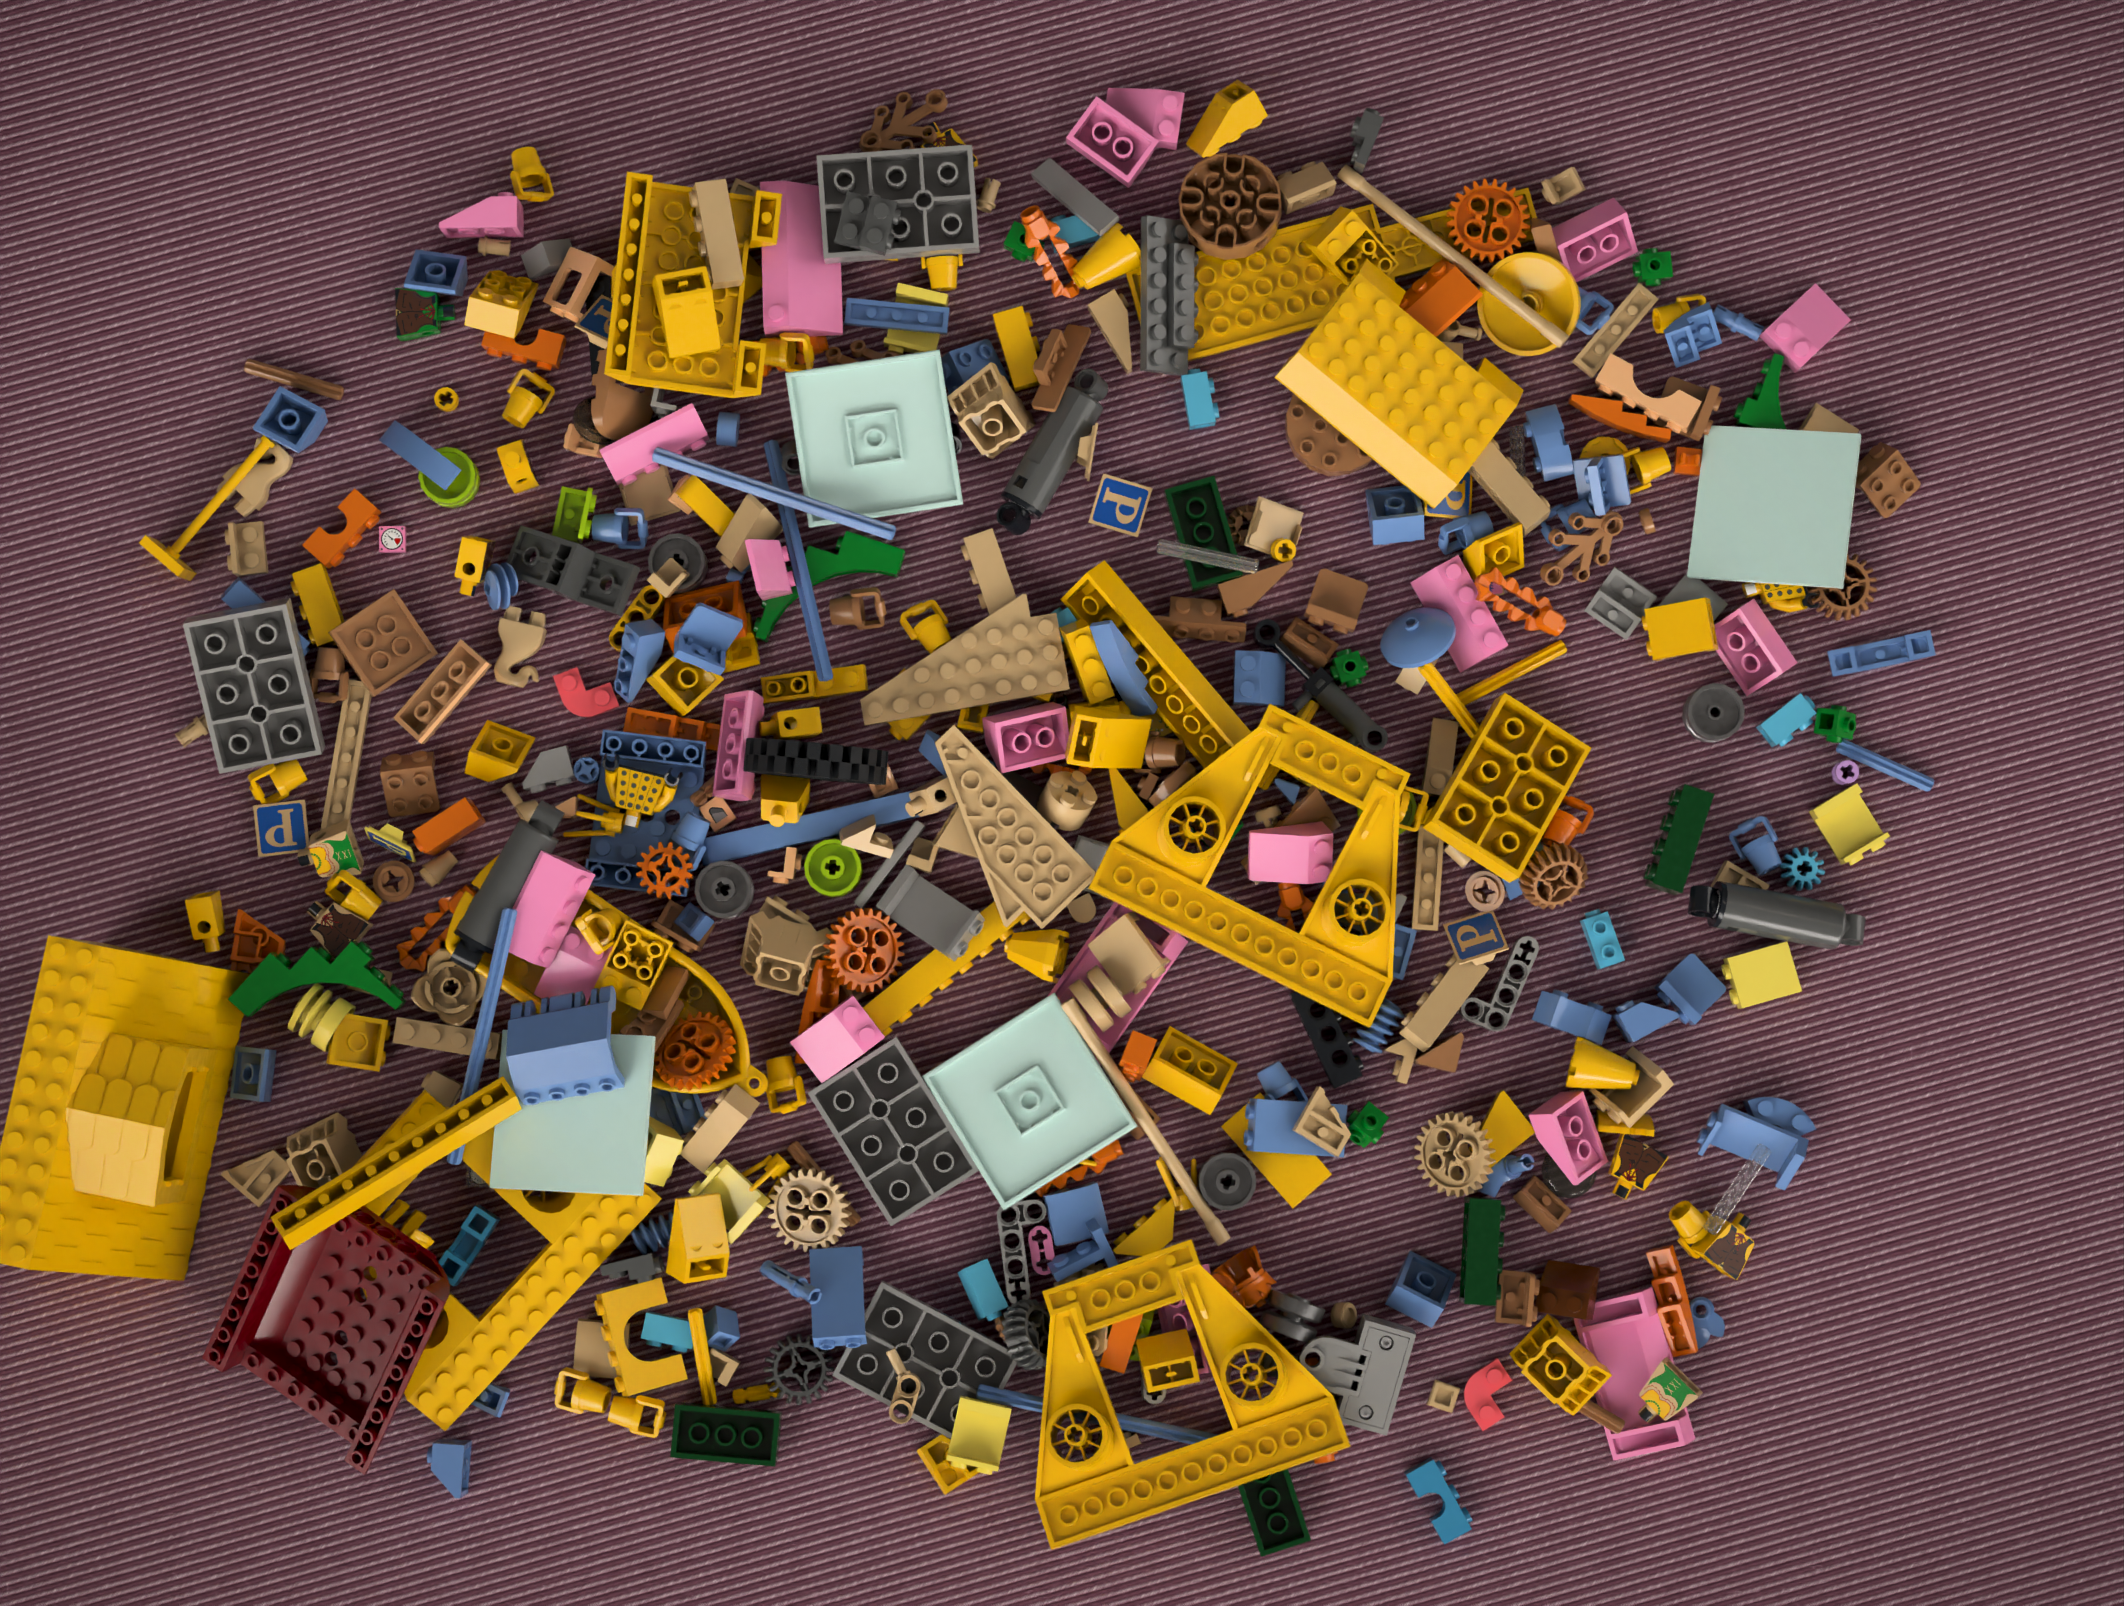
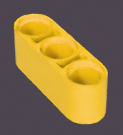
M691 475L675 493L721 538L735 514L697 476Z
M652 585L645 586L611 631L609 642L616 651L621 652V646L616 645V637L624 633L625 624L631 623V617L634 613H642L644 620H653L662 609L665 597ZM650 592H657L659 594V599L655 604H648L646 602V596Z

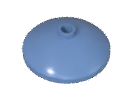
M1422 607L1412 609L1398 616L1386 628L1380 642L1381 652L1387 662L1399 668L1424 666L1441 657L1450 648L1456 635L1455 623L1447 612L1438 608Z

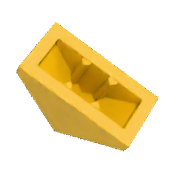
M989 704L961 709L957 728L984 734L982 718L987 717Z

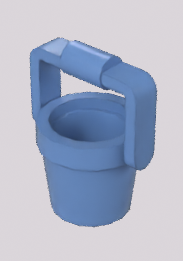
M1578 286L1581 308L1575 327L1587 335H1592L1610 319L1614 306L1596 291L1587 292ZM1597 302L1606 310L1593 321L1591 326H1588L1581 320L1588 314L1594 303Z
M1584 498L1566 507L1563 504L1550 509L1549 517L1545 521L1558 514L1569 534H1580L1588 527L1575 530L1568 523L1569 516L1575 512L1580 513L1584 517L1596 516ZM1580 518L1576 519L1575 524L1579 522ZM1544 521L1540 524L1542 526L1541 533L1547 543L1552 544L1548 540V535L1552 529ZM1563 544L1559 547L1553 545L1556 551H1562L1570 546L1568 544Z
M616 508L614 513L593 516L592 538L594 541L616 543L620 549H643L645 547L647 537L649 536L648 523L641 508ZM628 516H638L637 527L640 541H627L629 531Z
M1485 511L1456 517L1452 522L1444 524L1440 528L1438 546L1443 554L1447 555L1462 548L1466 549L1476 540L1494 533L1489 515ZM1455 532L1458 540L1449 543V533Z
M687 811L677 829L672 828L669 831L663 846L667 848L669 842H676L687 849L695 851L691 861L694 868L689 870L695 871L706 850L703 843L711 822L700 815ZM674 856V866L682 869L680 860Z
M1758 816L1755 819L1750 818L1738 825V829L1730 833L1729 838L1742 860L1747 857L1759 876L1771 872L1782 864L1774 844L1778 837L1767 817ZM1763 822L1769 834L1759 837L1741 848L1736 836L1745 834L1757 827V824Z
M1280 1061L1271 1064L1257 1073L1266 1094L1264 1099L1276 1100L1293 1090L1299 1102H1308V1098L1297 1079L1291 1078Z

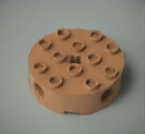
M1220 153L1198 162L1184 177L1179 195L1180 220L1187 229L1190 243L1206 255L1224 260L1246 258L1263 249L1275 236L1282 216L1280 185L1272 171L1255 157L1244 154L1240 156L1237 154L1227 155V153Z
M1293 394L1285 416V431L1289 446L1294 456L1309 470L1326 476L1349 475L1369 465L1373 460L1370 456Z

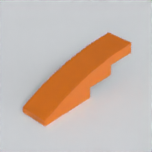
M1575 394L1569 397L1568 404L1590 418L1613 429L1639 438L1667 443L1671 438L1672 429L1647 426V415L1622 412L1623 401Z
M628 707L623 732L707 742L706 749L718 751L721 725Z
M816 959L802 1009L798 1035L838 1005L840 987L838 982L840 977H831L835 969L826 968L831 961ZM796 1051L795 1063L806 1064Z
M1673 1245L1650 1249L1646 1252L1654 1275L1651 1283L1659 1303L1656 1310L1672 1357L1697 1353V1340L1689 1299Z
M1143 1314L1112 1324L1108 1335L1107 1349L1103 1352L1099 1366L1125 1373Z

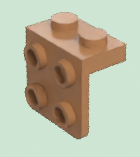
M1676 377L1668 378L1661 398L1668 397L1677 390H1681L1702 401V407L1688 432L1680 431L1677 434L1696 441H1700L1703 434L1708 436L1713 423L1712 420H1709L1712 410L1717 412L1722 397L1718 396L1721 388L1710 385L1709 389H1705ZM1657 419V421L1652 420L1654 425L1667 428V423L1660 419Z
M1880 442L1871 448L1869 453L1858 463L1855 487L1865 493L1880 516L1884 518L1892 515L1920 488V481L1900 452L1887 444Z
M1321 569L1304 617L1309 618V622L1319 626H1323V623L1333 626L1332 630L1346 635L1348 632L1353 633L1368 585L1365 582Z
M416 751L409 755L391 754L382 758L380 776L388 814L391 817L437 812L440 809L434 776L436 761L434 751Z
M670 899L657 921L653 920L651 923L655 927L654 933L668 940L673 937L678 940L676 946L691 954L694 950L701 952L715 924L710 927L700 941L695 940L674 923L685 907Z
M1502 1270V1274H1498V1284H1501V1299L1496 1300L1494 1322L1521 1324L1525 1327H1531L1532 1322H1536L1537 1306H1534L1533 1303L1534 1295L1538 1296L1540 1281L1535 1278V1274L1512 1270Z

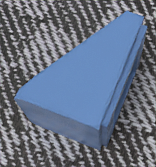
M1280 778L1274 779V785L1289 803L1294 805L1300 789L1299 785Z
M689 902L674 923L695 940L700 941L714 924V920Z

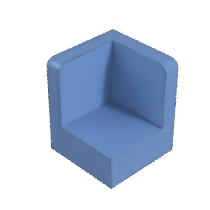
M715 1305L703 1316L709 1347L726 1351L740 1338L738 1318L735 1311Z

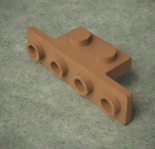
M1069 324L1064 333H1062V330L1052 329L1048 338L1044 340L1041 354L1033 365V371L1040 384L1031 404L1033 409L1049 412L1057 410L1090 337L1091 329L1089 327Z
M1171 596L1169 617L1152 615L1170 637L1202 639L1205 641L1217 640L1230 643L1245 642L1246 623L1221 621L1222 600Z

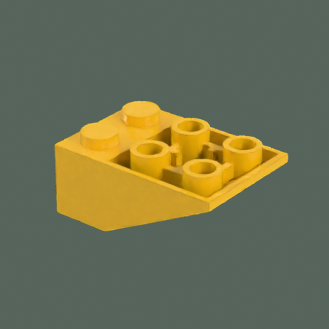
M1237 79L1217 92L1186 142V145L1201 157H1210L1215 155L1221 146L1238 140L1241 137V133L1247 129L1259 126L1268 115L1255 91Z
M1341 206L1305 242L1318 259L1347 286L1352 281L1350 278L1365 259H1368L1387 276L1399 265L1397 260L1351 209Z
M706 266L655 275L652 288L669 358L720 349L712 288Z
M489 270L469 296L464 325L515 338L523 326L539 284L532 282L531 279L526 277L516 278L508 276L500 270Z
M1075 705L1065 751L1067 764L1090 768L1141 769L1152 719Z
M626 919L594 988L600 989L601 987L613 985L616 999L641 1011L660 977L674 942Z
M711 1193L676 1198L666 1273L684 1284L726 1277L730 1251L720 1194Z

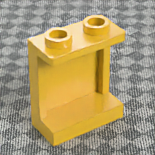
M1704 597L1644 609L1645 615L1642 616V624L1644 630L1648 631L1650 640L1646 641L1648 655L1652 656L1653 660L1660 661L1665 658L1697 652L1719 650L1709 598Z

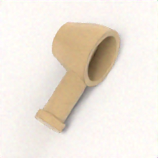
M1455 320L1436 338L1442 342H1450L1457 335L1479 341L1482 336V329L1463 326Z
M512 782L506 784L501 790L515 807L520 819L529 822L539 805L536 800L523 802L515 790L514 784Z

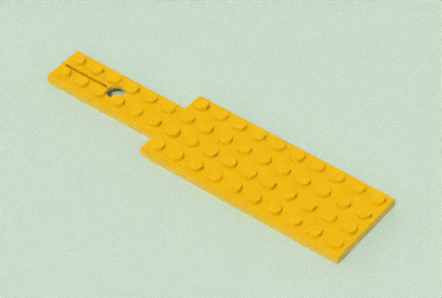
M1529 188L1517 190L1513 195L1514 197L1523 196L1519 204L1528 205L1523 214L1530 215V219L1523 222L1530 225L1528 231H1521L1527 237L1525 241L1518 240L1520 244L1534 240L1530 220L1531 218H1537ZM1489 199L1488 213L1484 219L1486 225L1483 233V243L1487 242L1489 228L1486 227H1490L1492 223L1490 216L1493 209V199ZM1481 202L1471 203L1474 211L1480 212L1484 210ZM1373 204L1351 209L1399 263L1388 276L1394 282L1395 278L1431 269L1435 263L1445 259L1400 223L1380 228ZM1500 205L1496 207L1499 215H1509V209L1506 206ZM1451 208L1415 218L1456 251L1461 252L1463 246L1461 244L1453 246L1455 241L1452 237H1448L1452 228L1446 227V223L1453 220L1446 216L1447 212L1455 210ZM1331 215L1278 229L1275 236L1263 249L1246 258L1224 260L1206 255L1202 251L1195 252L1199 257L1198 264L1194 268V278L1199 283L1198 289L1194 293V303L1198 306V315L1194 318V329L1198 331V340L1194 344V348L1188 349V362L1313 328L1319 324L1347 287L1305 244ZM1468 227L1470 236L1476 237L1480 235L1477 227ZM1495 230L1492 232L1495 240H1505V235L1502 231ZM1467 250L1462 255L1468 259L1470 252ZM1140 267L1126 273V277L1141 327Z

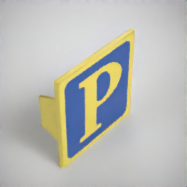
M388 823L379 831L370 826L369 828L365 827V832L370 841L414 863L416 862L412 847L408 846L407 841L403 840L404 831Z

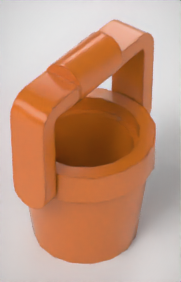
M1565 795L1562 800L1563 803L1588 813L1581 823L1573 815L1557 810L1543 835L1542 841L1549 847H1551L1553 842L1558 846L1562 843L1569 846L1577 834H1584L1594 816L1592 806L1586 804L1583 800Z

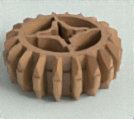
M1847 553L1846 567L1853 570L1858 578H1850L1845 572L1844 582L1846 585H1851L1845 588L1843 592L1838 588L1813 587L1807 590L1808 593L1820 594L1812 599V603L1814 604L1818 601L1819 604H1822L1816 611L1820 612L1825 608L1826 618H1829L1834 612V619L1836 621L1841 619L1842 613L1846 621L1850 620L1851 613L1855 617L1860 616L1859 608L1866 611L1869 609L1866 602L1872 603L1874 601L1873 596L1868 593L1877 592L1876 587L1870 586L1877 579L1876 577H1868V574L1873 572V568L1871 567L1867 570L1863 568L1867 563L1865 559L1857 563L1858 554H1854L1849 559V553ZM1861 586L1859 598L1853 605H1849L1851 589ZM1825 594H1834L1837 597L1838 603H1841V606L1829 601Z
M1553 842L1550 848L1543 845L1541 851L1534 850V856L1529 859L1519 877L1520 881L1518 883L1523 892L1522 894L1535 907L1539 906L1543 910L1547 906L1553 910L1557 904L1563 907L1564 902H1572L1574 895L1580 896L1579 889L1585 888L1584 881L1588 879V868L1583 856L1572 846L1568 847L1564 843L1558 846Z

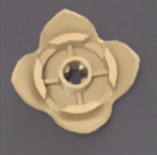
M438 949L427 963V973L415 982L411 992V999L419 1008L427 1012L437 1013L446 1024L461 1026L473 1016L478 1001L483 998L487 979L476 971L472 973L450 961L452 955L447 949ZM454 980V984H458V989H456V994L454 995L446 991V987L450 986V981Z

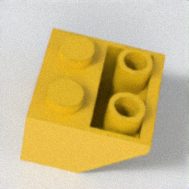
M1187 1328L1135 1339L1146 1392L1151 1393L1200 1382Z

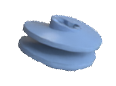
M507 562L500 565L498 563L492 564L485 575L484 591L492 610H498L499 607L507 609L510 605L511 596H515L518 592L519 584L516 572L512 565Z

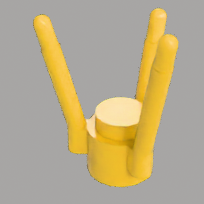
M578 794L577 798L607 812H604L603 815L576 811L575 815L601 821V827L605 828V830L564 832L563 836L615 837L616 833L621 834L623 831L625 813H620L618 808L610 807L590 797Z
M776 1153L773 1157L769 1154L763 1161L741 1174L747 1177L766 1166L764 1168L766 1172L749 1187V1191L753 1192L770 1176L774 1180L779 1177L775 1184H782L780 1178L785 1175L788 1177L787 1171L791 1167ZM772 1187L766 1195V1197L769 1200H771L769 1194H771L772 1192H776L774 1187Z
M1159 1157V1160H1156V1165L1171 1195L1175 1211H1183L1194 1207L1182 1188L1175 1186L1167 1165ZM1193 1158L1191 1160V1179L1197 1187L1196 1159Z

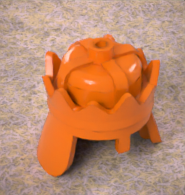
M1255 1245L1232 1256L1210 1274L1245 1309L1251 1308L1254 1305L1260 1308L1266 1304L1265 1298L1271 1292V1285L1277 1283L1263 1269Z

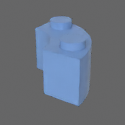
M1556 404L1526 411L1527 422L1523 423L1526 438H1531L1536 457L1532 460L1535 472L1541 473L1544 482L1574 474L1569 444L1567 445L1564 439V426Z
M1555 989L1553 993L1541 992L1532 1017L1533 1021L1602 1045L1612 1016L1602 1011L1603 1006L1588 1002L1587 1006L1567 999L1569 994Z
M1754 1097L1743 1100L1748 1115L1791 1133L1802 1136L1816 1130L1808 1115L1789 1101L1775 1097Z

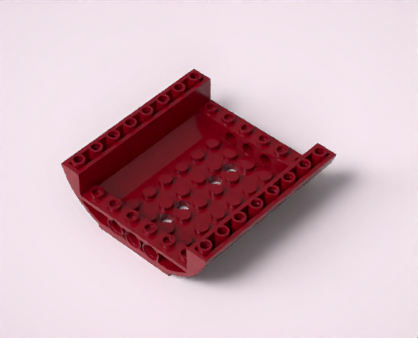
M279 1185L202 1359L221 1372L238 1364L243 1365L349 1441L351 1446L344 1461L366 1475L450 1295L449 1280L442 1266L437 1262L436 1255L365 1206H362L290 1250L270 1217L318 1188L300 1185ZM370 1266L375 1268L377 1278L371 1276L369 1272ZM360 1287L366 1291L367 1300L361 1297ZM341 1330L346 1333L347 1342L342 1340L340 1336ZM331 1351L337 1355L338 1363L333 1362L331 1359Z

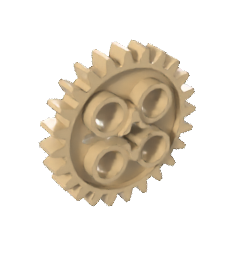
M1451 1111L1445 1113V1115L1442 1113L1436 1115V1118L1429 1119V1125L1421 1128L1425 1134L1416 1137L1422 1143L1414 1147L1421 1151V1154L1415 1156V1159L1422 1161V1164L1417 1169H1425L1426 1171L1422 1178L1430 1177L1429 1187L1438 1185L1437 1192L1441 1193L1446 1190L1448 1197L1454 1194L1457 1197L1464 1194L1469 1195L1474 1193V1190L1481 1189V1183L1489 1181L1486 1175L1493 1173V1170L1488 1165L1496 1163V1160L1490 1158V1154L1496 1152V1150L1488 1147V1144L1493 1139H1485L1484 1137L1488 1130L1480 1131L1481 1122L1478 1121L1472 1124L1473 1116L1469 1115L1464 1118L1463 1112L1454 1114ZM1446 1132L1450 1135V1142L1446 1138ZM1468 1143L1472 1146V1153L1468 1150ZM1438 1155L1442 1159V1165L1438 1162ZM1459 1167L1463 1169L1464 1177L1460 1174Z
M802 1167L799 1169L798 1174L795 1170L789 1172V1177L785 1175L780 1178L782 1184L777 1183L773 1186L777 1192L769 1194V1197L774 1202L767 1205L768 1208L774 1210L773 1213L768 1215V1218L775 1219L776 1221L771 1228L779 1227L780 1229L777 1237L785 1235V1245L793 1241L794 1250L803 1245L804 1252L809 1251L811 1246L812 1249H820V1246L828 1248L830 1247V1242L832 1244L838 1242L837 1236L841 1237L845 1234L841 1227H847L850 1224L844 1218L852 1215V1212L845 1210V1207L849 1206L851 1201L843 1200V1197L848 1192H840L838 1190L842 1182L834 1185L832 1183L834 1175L825 1178L824 1169L816 1175L815 1167L810 1168L808 1174L806 1169ZM794 1190H797L801 1193L802 1201H798L794 1198ZM819 1193H823L827 1197V1204L819 1201ZM789 1205L790 1207L797 1208V1209L791 1210V1209H788L787 1206ZM809 1205V1210L803 1209L804 1207ZM822 1210H830L831 1214L822 1212ZM792 1215L799 1218L801 1223L799 1227L793 1224ZM818 1218L825 1222V1230L818 1227L816 1222Z

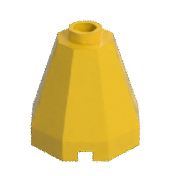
M1057 929L1013 933L1011 938L1008 937L1006 939L1004 952L1007 953L1008 959L1042 980L1058 983L1059 979L1055 978L1056 974H1062L1069 951V943L1064 942V937L1069 938V933Z

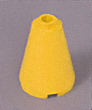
M1116 223L1104 233L1073 268L1074 274L1072 279L1079 288L1084 287L1088 290L1141 267V250L1129 233L1124 235L1120 231L1124 228L1121 224Z
M1577 1036L1565 1087L1630 1089L1631 1085H1637L1640 1070L1635 1069V1063L1583 1037Z

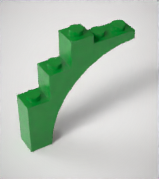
M1774 353L1770 359H1765L1760 372L1764 374L1762 382L1756 383L1752 393V397L1755 400L1747 398L1743 404L1738 403L1733 416L1737 418L1735 426L1786 429L1779 402V377L1784 356Z
M849 531L845 532L844 537L839 536L835 548L836 551H839L838 555L809 545L807 550L804 551L812 587L834 577L853 573H879L898 578L906 554L903 549ZM786 565L787 572H793L792 567ZM796 586L791 587L793 594L762 602L761 607L765 608L762 618L757 617L753 632L757 633L755 637L758 640L768 642L777 621L785 610L799 597Z
M351 941L333 962L330 960L332 955L323 947L319 949L317 947H310L293 967L290 966L292 961L282 952L279 954L270 952L228 998L247 1017L253 1016L266 1003L284 992L315 983H340L363 989L381 998L395 1010L400 1009L407 1002L402 997L404 992L395 984L388 985L383 980L385 975L375 966L369 967L375 958L371 955L373 950L363 941H360V943Z

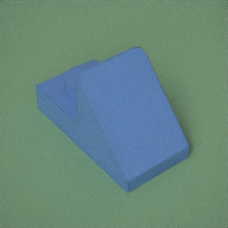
M490 1383L471 1405L500 1418L510 1394V1389Z

